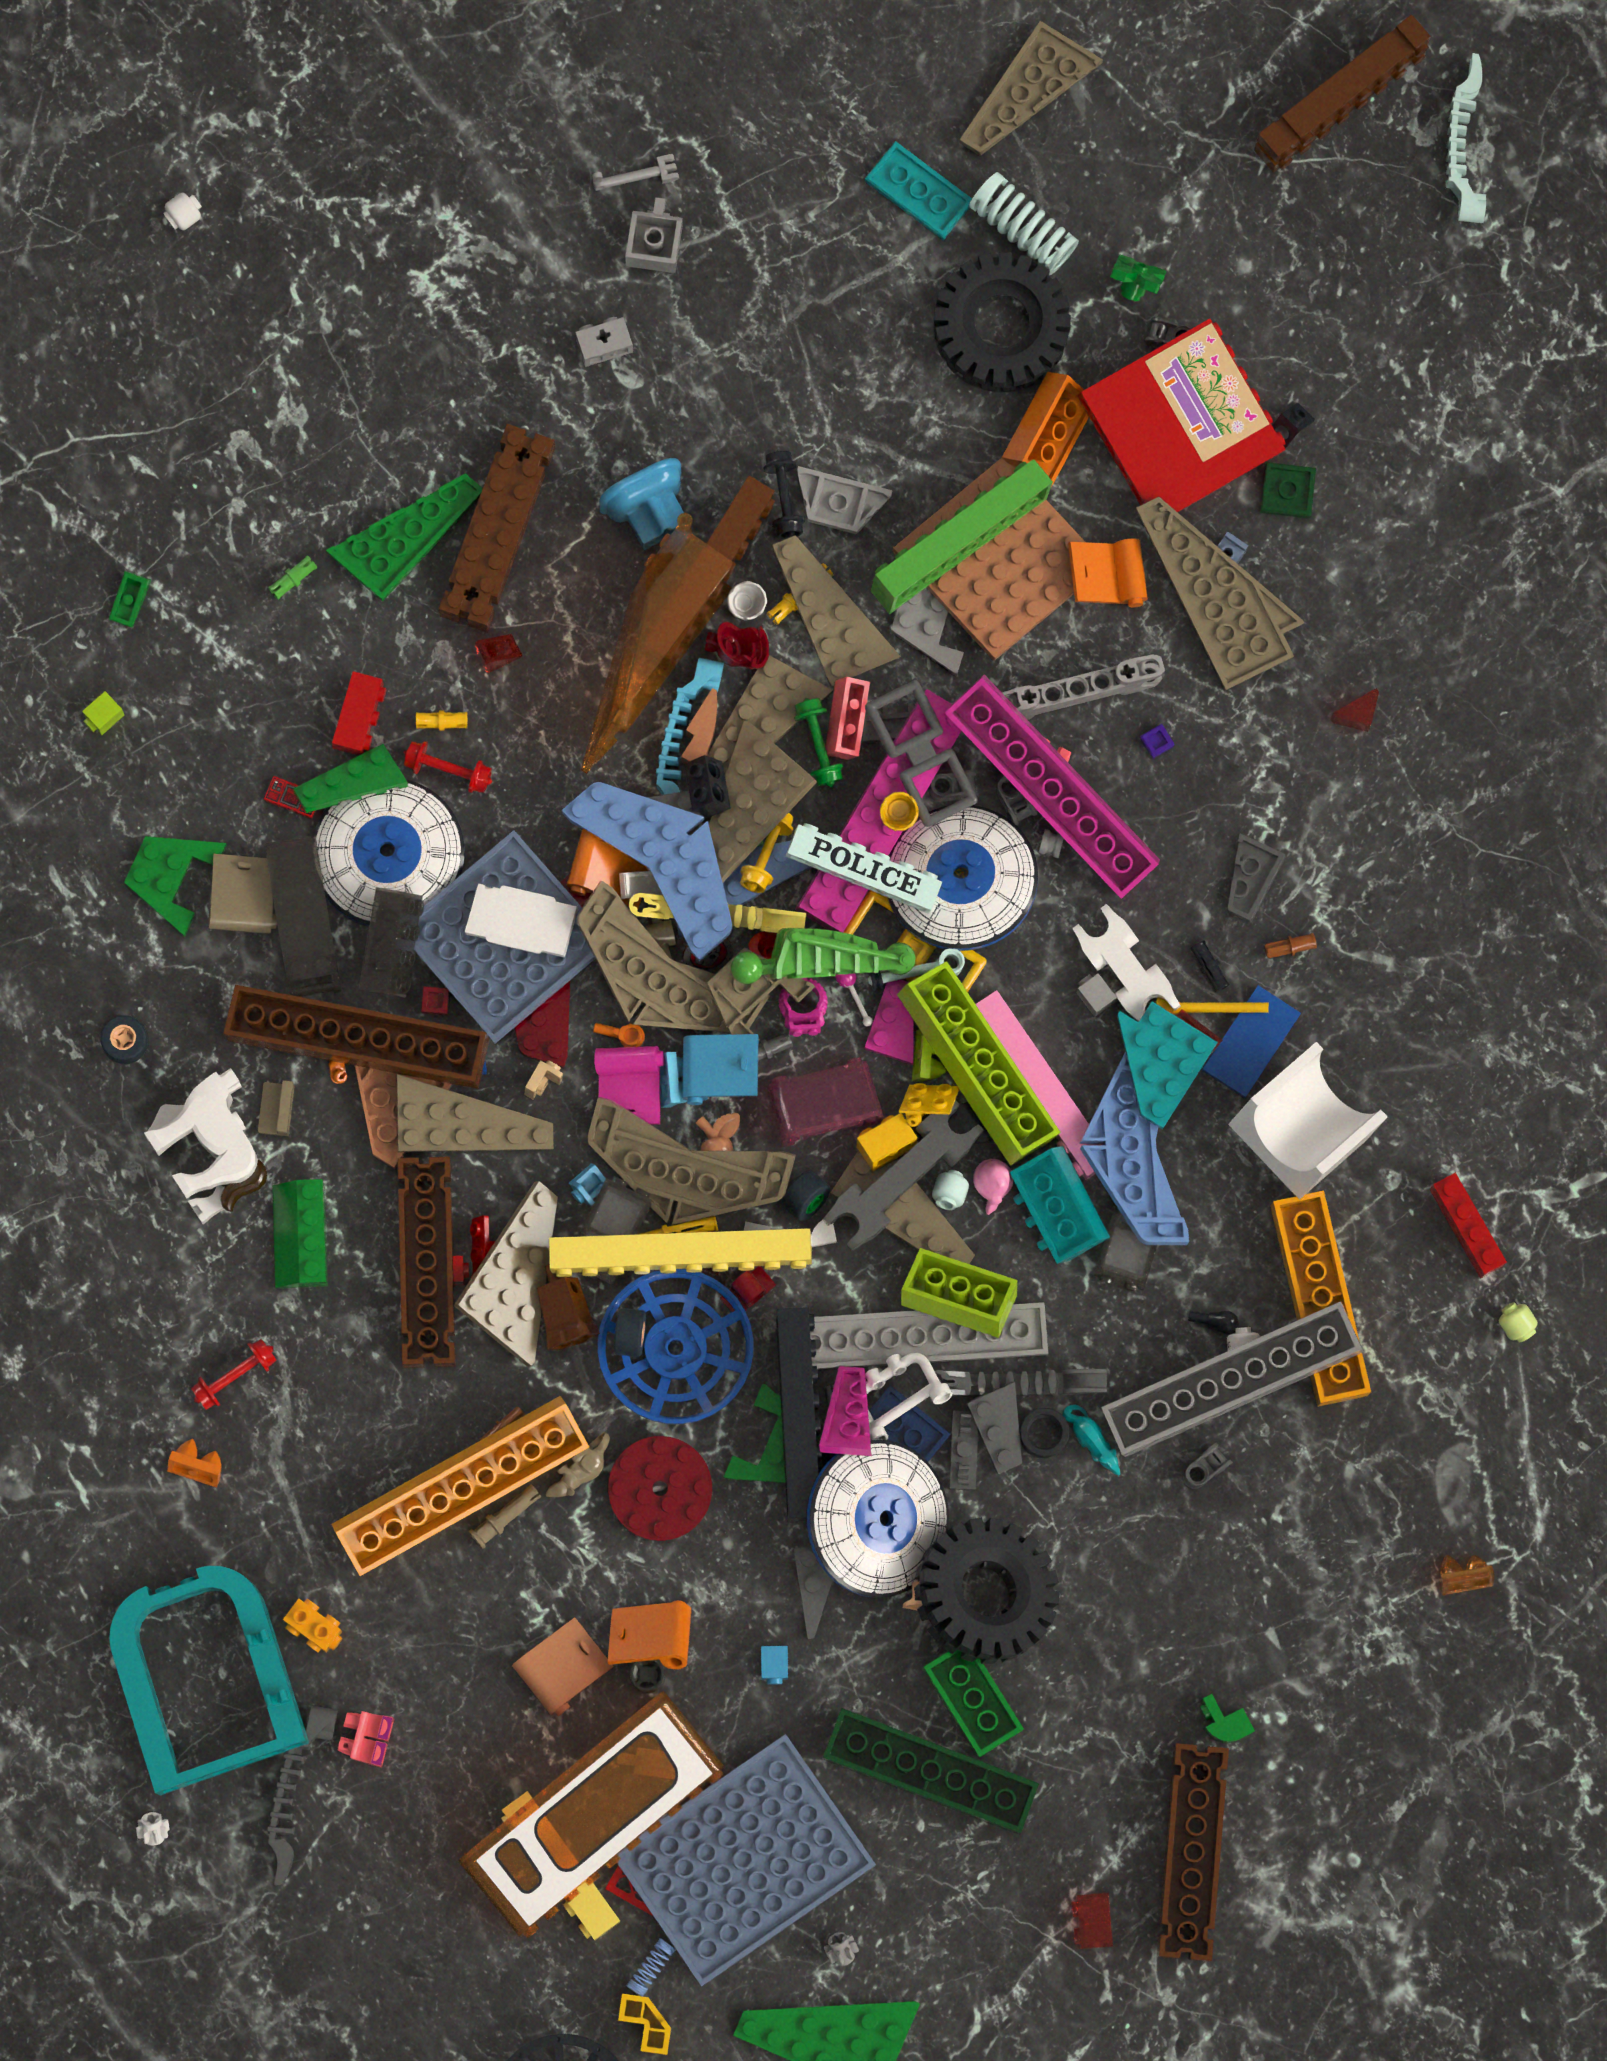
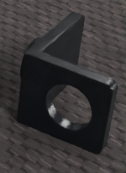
M1296 403L1281 413L1272 426L1275 432H1277L1278 426L1287 428L1289 436L1287 439H1284V447L1287 448L1297 434L1312 424L1315 419L1299 403Z

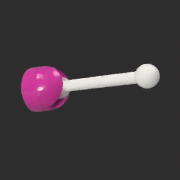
M856 974L836 975L835 978L839 985L850 989L864 1018L863 1024L871 1026L873 1019L867 1015L853 986L857 979Z

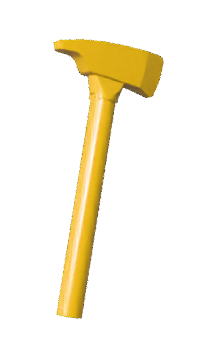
M1158 997L1156 1002L1157 1005L1173 1015L1178 1013H1269V1002H1179L1181 1007L1176 1011L1163 998Z

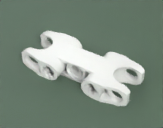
M1107 904L1101 907L1109 925L1104 935L1091 937L1079 924L1072 928L1080 941L1083 952L1096 970L1099 971L1109 964L1124 987L1114 994L1128 1014L1138 1022L1145 1013L1146 1004L1153 998L1160 997L1165 999L1175 1011L1181 1007L1174 995L1171 984L1157 964L1145 971L1129 948L1139 942V940L1125 920L1119 917Z

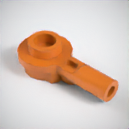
M595 1023L594 1033L619 1038L624 1047H640L645 1040L644 1031L638 1025L628 1024L621 1028Z

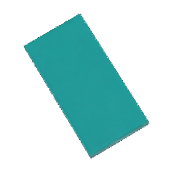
M896 141L865 178L866 183L942 240L948 236L970 209L971 197Z

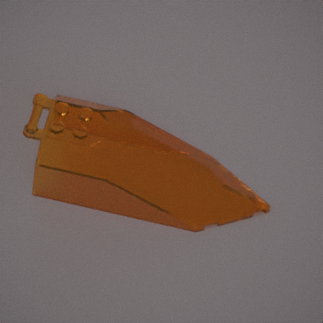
M682 513L678 516V526L671 535L667 533L659 544L661 549L656 555L652 553L644 564L646 569L630 596L581 770L586 774L616 744L618 739L614 736L619 731L625 734L671 674L675 668L670 664L666 671L658 665L733 565L732 561L693 535L691 528L692 517L688 513ZM721 582L723 587L714 604L709 601L708 605H710V608L701 625L696 622L695 626H697V629L688 646L683 643L682 647L684 650L679 661L728 597L732 587L725 582Z

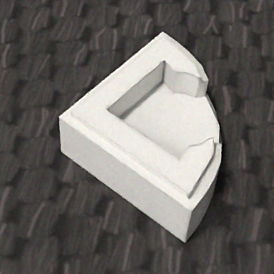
M822 1220L816 1225L811 1235L812 1247L837 1242L833 1224L827 1226Z

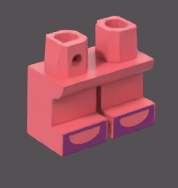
M363 1711L361 1714L347 1713L344 1727L357 1730L355 1740L341 1737L338 1751L349 1755L352 1760L382 1768L388 1746L387 1743L365 1739V1737L389 1742L394 1718Z

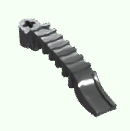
M1107 1369L1063 1370V1373L1050 1370V1373L1037 1371L1028 1374L1027 1371H1022V1374H1013V1372H1008V1374H998V1372H993V1374H984V1372L970 1374L969 1372L935 1370L937 1377H941L943 1382H947L946 1384L949 1386L952 1396H981L1013 1381L1015 1382L1016 1395H1023L1024 1397L1028 1395L1057 1396L1058 1394L1108 1393Z
M312 1705L306 1729L309 1744L294 1748L285 1753V1764L281 1767V1778L277 1782V1794L273 1799L274 1808L270 1813L271 1824L268 1826V1844L273 1848L277 1857L275 1886H283L294 1859L293 1847L284 1840L276 1839L277 1835L295 1836V1827L278 1826L279 1820L292 1822L293 1813L281 1812L282 1805L293 1806L294 1798L284 1797L285 1791L296 1792L297 1784L289 1783V1776L300 1778L301 1769L292 1768L293 1762L304 1764L306 1756L302 1755V1750H310L311 1744L317 1738L332 1741L338 1718V1710Z

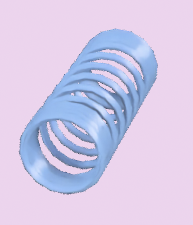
M659 1938L654 1947L662 1955L655 1951H650L658 1961L648 1956L646 1957L647 1961L654 1967L643 1962L642 1966L648 1972L642 1969L637 1970L644 1978L633 1975L641 1985L632 1979L626 1985L639 1996L643 1997L648 1990L639 1979L652 1984L651 1980L643 1973L657 1978L647 1967L661 1972L650 1960L665 1966L656 1955L669 1960L661 1950L670 1956L676 1951L674 1947Z

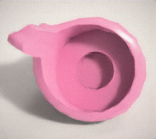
M997 1159L984 1160L976 1167L973 1175L976 1190L988 1200L985 1208L988 1215L997 1209L998 1204L1002 1202V1198L1013 1186V1178L1010 1174L1012 1170L1006 1163Z

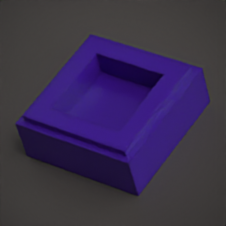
M1163 724L1140 736V740L1152 759L1175 746Z

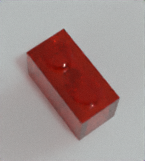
M1109 1893L1075 1896L1076 1901H1071L1072 1917H1077L1078 1928H1073L1074 1944H1079L1080 1949L1113 1947Z

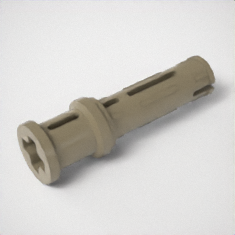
M530 1484L494 1515H487L485 1517L486 1520L474 1530L470 1529L468 1533L478 1546L484 1549L486 1547L485 1544L497 1534L501 1535L504 1527L533 1502L541 1498V1495Z

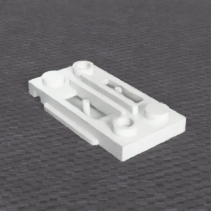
M478 884L465 933L466 935L486 939L490 943L536 954L542 952L565 958L578 908L577 906L556 902L555 898L508 886L490 888L483 884Z

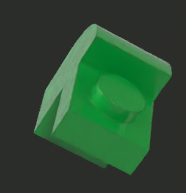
M1212 1694L1201 1700L1203 1705L1199 1706L1206 1721L1210 1719L1212 1722L1204 1730L1212 1739L1222 1743H1232L1255 1732L1243 1708L1224 1717Z

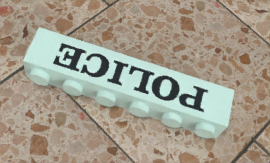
M804 823L803 826H797L785 857L923 912L929 913L932 910L942 881L937 880V875L928 871H923V874L914 871V866L906 862L900 861L897 864L889 861L890 857L880 852H876L875 855L865 851L866 847L861 844L852 842L849 845L842 842V837L833 833H828L827 835L819 833L818 828L813 825Z

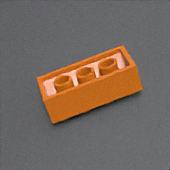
M1047 372L1002 458L1015 467L1024 461L1029 463L1034 459L1053 481V486L1089 418L1077 397L1084 389L1069 375Z

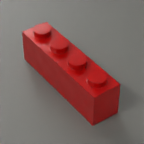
M1456 1172L1433 1184L1429 1190L1480 1279L1502 1268L1507 1261Z

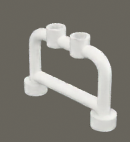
M910 1353L901 1358L900 1354H894L886 1360L889 1367L881 1372L878 1368H873L865 1374L867 1394L872 1390L882 1388L886 1383L885 1381L891 1377L903 1374L912 1363L920 1365L929 1382L927 1386L875 1421L868 1410L870 1440H887L888 1435L884 1426L929 1396L934 1404H942L952 1397L949 1386L939 1381L925 1355Z

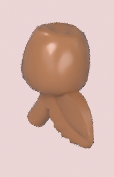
M735 1112L722 1115L721 1118L716 1120L713 1127L704 1117H701L696 1124L708 1137V1140L702 1143L701 1150L733 1151L729 1138L734 1136L738 1130L740 1115Z

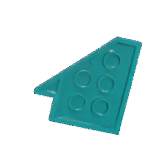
M1152 1001L1139 1022L1119 1011L1117 1018L1140 1116L1163 1130L1218 1042Z

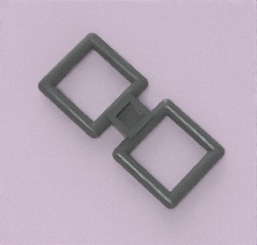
M913 680L866 703L865 710L888 756L896 758L905 753L912 766L902 771L899 777L907 793L915 799L919 809V817L925 827H930L977 803L978 798L955 752L952 749H947L936 755L930 743V740L942 735L943 728L919 681ZM913 692L931 729L895 746L877 709ZM948 761L965 798L930 815L912 778Z

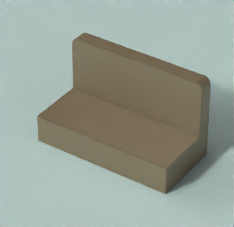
M283 1080L282 1084L270 1082L263 1084L258 1132L260 1134L289 1136L295 1088L293 1081Z

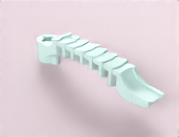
M1475 53L1472 54V60L1470 59L1468 78L1456 87L1450 103L1451 112L1448 118L1450 125L1447 131L1449 138L1446 146L1448 148L1446 162H1448L1446 170L1448 181L1446 188H1450L1459 199L1458 221L1484 223L1486 194L1473 193L1468 184V179L1461 178L1466 175L1467 166L1456 164H1463L1466 161V152H1458L1456 150L1465 149L1466 139L1457 137L1466 136L1467 126L1458 125V123L1469 124L1470 113L1475 112L1476 101L1471 100L1478 95L1482 84L1481 60L1479 54Z

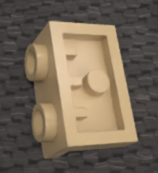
M549 1060L546 1063L540 1061L525 1086L524 1095L534 1100L536 1094L541 1096L548 1085V1080L560 1085L563 1078V1073L560 1072L561 1067Z

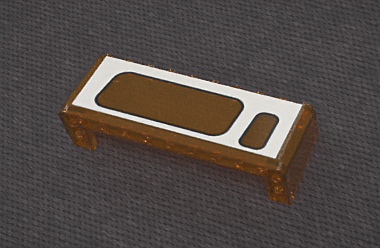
M663 1690L463 1855L458 1862L520 1938L525 1935L528 1939L540 1929L537 1924L543 1917L549 1920L559 1911L557 1906L564 1900L569 1903L580 1894L577 1889L584 1883L590 1886L601 1876L598 1872L602 1868L607 1866L610 1869L621 1860L619 1854L626 1848L629 1852L636 1848L642 1842L639 1838L646 1832L651 1835L662 1826L660 1820L667 1814L671 1818L683 1808L680 1803L686 1798L692 1801L703 1792L701 1788L703 1784L709 1782L712 1785L723 1776L722 1770L725 1766Z

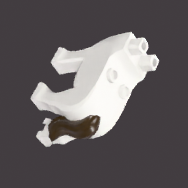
M231 1068L221 1075L214 1072L202 1081L188 1096L185 1105H162L151 1127L147 1132H144L158 1156L178 1140L194 1132L201 1145L216 1159L208 1169L194 1175L178 1173L172 1175L186 1199L199 1191L216 1187L211 1196L188 1201L202 1224H205L211 1217L222 1210L232 1213L234 1205L239 1198L259 1190L266 1183L267 1179L266 1167L257 1158L250 1141L243 1132L246 1129L243 1121L236 1111L232 1114L230 1112V1106L233 1101L231 1094L242 1087Z

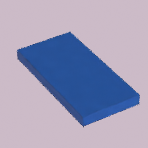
M1259 985L1247 1002H1269V1013H1239L1202 1069L1203 1072L1243 1098H1246L1301 1014Z

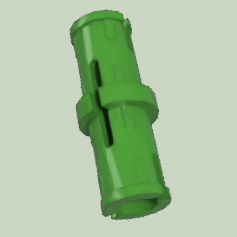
M306 556L291 570L288 568L284 571L285 575L268 587L270 592L275 594L274 597L277 600L292 587H298L302 579L317 569L315 563L310 561L311 558L309 556Z

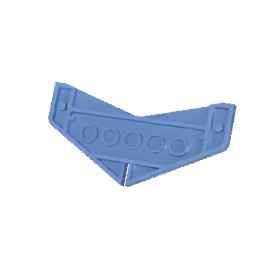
M602 782L591 784L562 809V814L571 823L581 829L584 828L643 864L651 871L685 938L690 952L698 961L703 959L730 935L732 921L708 821L692 835H688L690 831L704 820L703 816Z
M1125 1052L1080 1141V1144L1103 1145H1082L1080 1150L1142 1244L1187 1245L1189 1243L1188 1228L1184 1217H1181L1156 1149L1158 1126L1140 1116Z

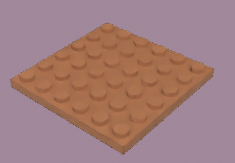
M1003 458L999 459L893 547L892 551L897 555L905 548L909 550L916 545L915 541L924 534L929 536L935 531L934 528L944 519H947V521L955 517L954 513L963 505L970 506L975 502V497L982 491L986 490L989 492L992 490L994 484L1001 477L1006 476L1008 478L1014 474L1013 470L1016 467L1007 463ZM1045 500L926 588L990 658L995 661L1074 595L1068 543L1085 541L1053 506Z

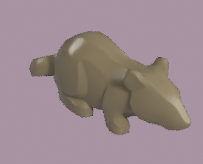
M604 1431L589 1444V1448L572 1458L574 1463L570 1467L565 1464L557 1471L559 1474H563V1477L559 1482L548 1488L546 1497L573 1496L575 1493L574 1489L583 1483L594 1480L600 1475L604 1467V1451L610 1440L608 1433Z

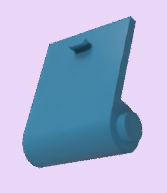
M759 1035L685 1036L683 1038L682 1099L687 1100L689 1105H702L703 1101L707 1100L708 1097L758 1096Z

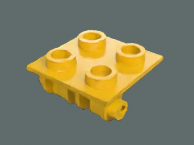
M916 1083L909 1085L899 1113H906V1121L912 1127L918 1126L921 1123L924 1114H950L960 1089L958 1086H951L949 1084L926 1085Z

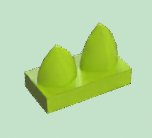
M920 1029L916 1030L912 1070V1081L914 1082L936 1079L946 1072V1069L939 1061L931 1058L936 1053Z

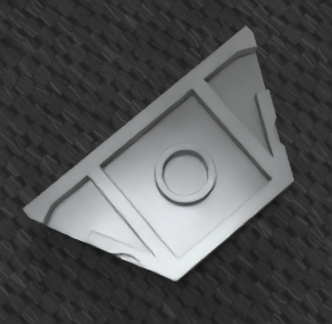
M800 466L797 469L807 520L814 524L858 534L892 495V490Z

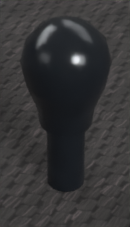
M1231 1311L1210 1312L1209 1314L1189 1312L1188 1321L1207 1324L1208 1327H1212L1225 1334L1234 1332L1235 1328L1239 1325L1238 1317Z

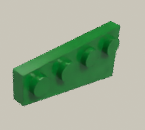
M381 744L297 786L293 791L304 811L308 813L338 805L341 801L349 799L352 801L359 800L364 795L372 793L378 795L396 787H399V789L408 787V782L385 745Z

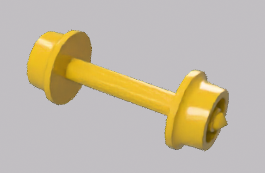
M790 813L767 835L756 865L742 866L740 884L748 891L763 893L767 885L772 884L773 877L765 871V867L778 835L789 836L793 832V827L791 826L793 816Z

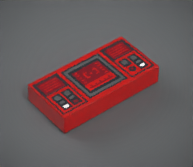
M273 776L264 801L310 819L313 818L315 811L306 813L296 798L293 789L299 785Z

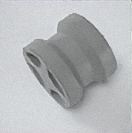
M1045 829L1039 854L1049 853L1053 857L1059 858L1064 838L1059 833L1054 834L1050 830Z

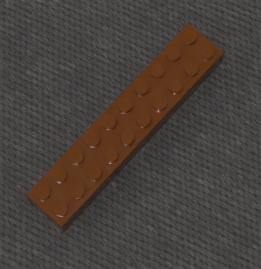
M235 985L223 1033L229 1042L479 1089L489 1044L487 1033L240 985Z

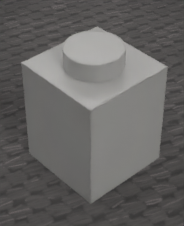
M1099 973L1094 977L1089 974L1078 983L1080 987L1076 993L1094 1017L1114 1004L1117 999Z

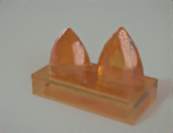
M1446 1555L1443 1559L1440 1570V1589L1442 1595L1493 1586L1492 1565H1487L1480 1557L1473 1555L1468 1561L1466 1570H1462L1458 1562L1449 1555Z

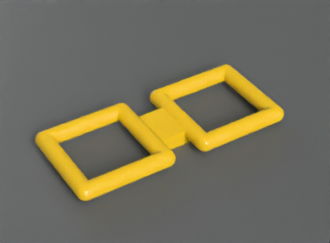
M870 890L843 933L854 934L874 901L893 912L888 898ZM907 929L904 930L897 943H905L913 949L916 957L914 966L926 964L936 948L921 941ZM973 950L960 951L965 958L974 963L962 982L967 992L987 962L985 957ZM920 976L906 978V980L911 982Z

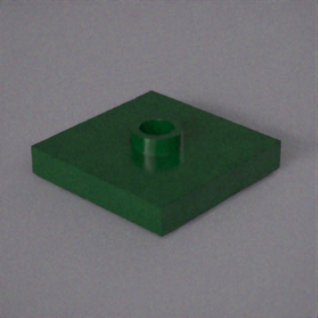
M1266 462L1260 513L1310 519L1316 468Z

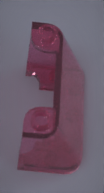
M861 1057L847 1060L846 1065L787 1079L786 1076L772 1079V1084L768 1085L767 1089L782 1147L795 1145V1141L800 1140V1136H802L803 1140H807L810 1136L855 1125L858 1127L863 1126L864 1120L870 1126L880 1124L884 1116L868 1062L862 1061Z

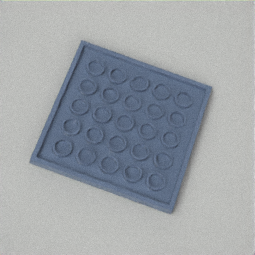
M514 830L409 918L403 928L397 929L400 935L495 1044L595 960L577 924V916L582 907ZM478 884H483L490 888L508 886L555 898L556 902L577 906L578 912L565 958L542 952L536 954L490 943L483 938L466 935L465 929Z

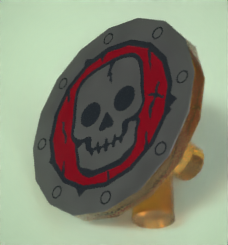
M728 938L724 939L700 961L696 959L686 945L682 954L684 964L710 973L716 972L731 960L733 955L732 943Z

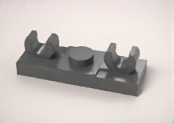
M970 1411L952 1412L949 1489L976 1490L978 1428Z

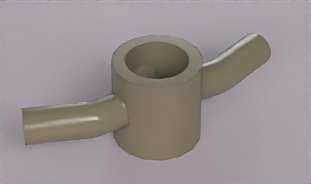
M648 904L649 907H656V905ZM651 918L653 924L645 925L646 930L668 957L671 958L669 946L676 945L671 920L662 921L661 918Z

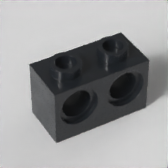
M703 755L684 764L692 811L712 817L731 809L722 761Z

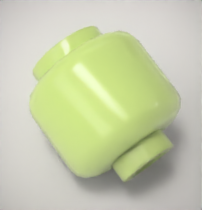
M1513 1302L1502 1309L1503 1314L1499 1318V1324L1510 1340L1523 1342L1536 1333L1535 1328L1538 1322L1526 1304L1516 1305Z

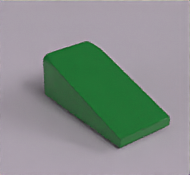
M125 571L109 620L133 628L151 579Z

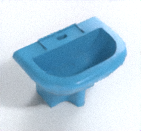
M677 458L658 461L613 484L599 499L600 512L604 515L607 514L615 522L628 521L643 550L689 528V521L675 497L679 493L681 486V462Z

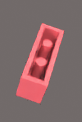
M844 677L835 681L825 745L828 756L845 760L859 756L866 712L865 705L868 699L870 682L851 677Z

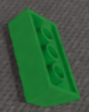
M323 1179L295 1180L272 1185L275 1288L328 1286L325 1187Z

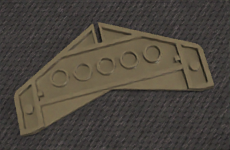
M600 881L579 912L577 924L626 1021H630L642 1002L644 1006L632 1022L633 1025L730 1033L706 984L716 974L676 962L669 958L624 904L617 892L605 882ZM769 994L742 1019V1022L748 1028H750L769 999Z
M598 1097L588 1133L589 1145L666 1223L670 1221L674 1202L678 1201L672 1225L779 1201L786 1193L796 1155L784 1151L690 1150L613 1100Z

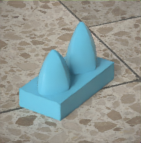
M676 1052L664 1053V1066H660L661 1108H671L677 1104L687 1102V1100L682 1099L683 1082L678 1080V1078L683 1076V1059L677 1057Z

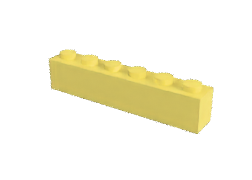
M527 1791L502 1809L505 1815L501 1819L511 1831L537 1811L539 1807ZM546 1816L543 1817L537 1827L539 1838L560 1867L565 1869L574 1867L578 1861ZM589 1877L564 1897L566 1902L562 1905L571 1917L575 1914L582 1922L578 1927L587 1939L590 1936L594 1940L598 1939L620 1922Z

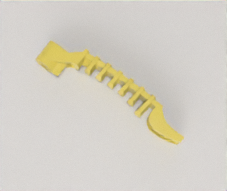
M636 893L629 900V908L636 916L675 919L663 895ZM639 897H643L645 903L656 905V907H644L642 912H638L637 907L633 906V903L638 901ZM728 904L732 926H735V928L747 927L750 930L755 928L760 929V931L778 933L782 928H805L807 913Z

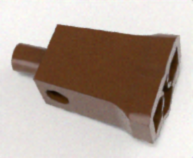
M547 1264L545 1269L549 1283L537 1288L546 1327L547 1350H562L589 1342V1340L600 1333L589 1312L579 1279L575 1277H557L556 1273L551 1272L550 1264Z

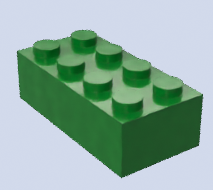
M957 1650L953 1654L948 1651L924 1666L922 1670L977 1759L1022 1732L1024 1728L984 1664H981V1659L977 1658L974 1662L961 1659V1651Z

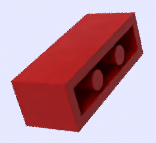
M352 672L332 741L333 749L358 756L363 754L365 750L369 751L373 736L369 735L371 727H376L380 712L376 711L379 702L383 703L387 688L383 687L384 684L381 678Z

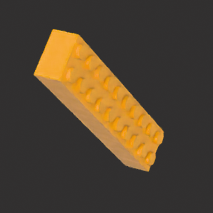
M559 1396L331 1525L359 1576L586 1450L589 1448V1445L566 1403Z

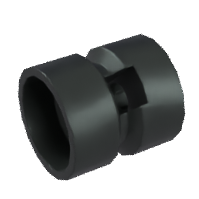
M657 1660L635 1662L630 1671L631 1683L641 1693L649 1694L659 1690L664 1682V1669L661 1663Z

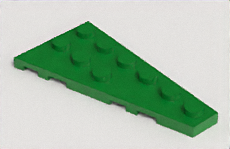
M465 473L441 486L439 490L430 495L421 497L410 506L403 507L370 525L368 529L359 534L352 535L337 546L328 548L326 553L383 602L480 498L483 488Z

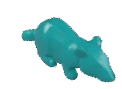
M1078 1405L1067 1406L1063 1410L1062 1416L1066 1421L1074 1424L1073 1431L1081 1447H1086L1090 1451L1093 1461H1099L1103 1467L1110 1470L1113 1474L1120 1475L1116 1449H1112L1109 1442L1106 1441L1100 1426L1091 1417H1088L1087 1412ZM1075 1410L1080 1411L1084 1416L1073 1415L1071 1412Z

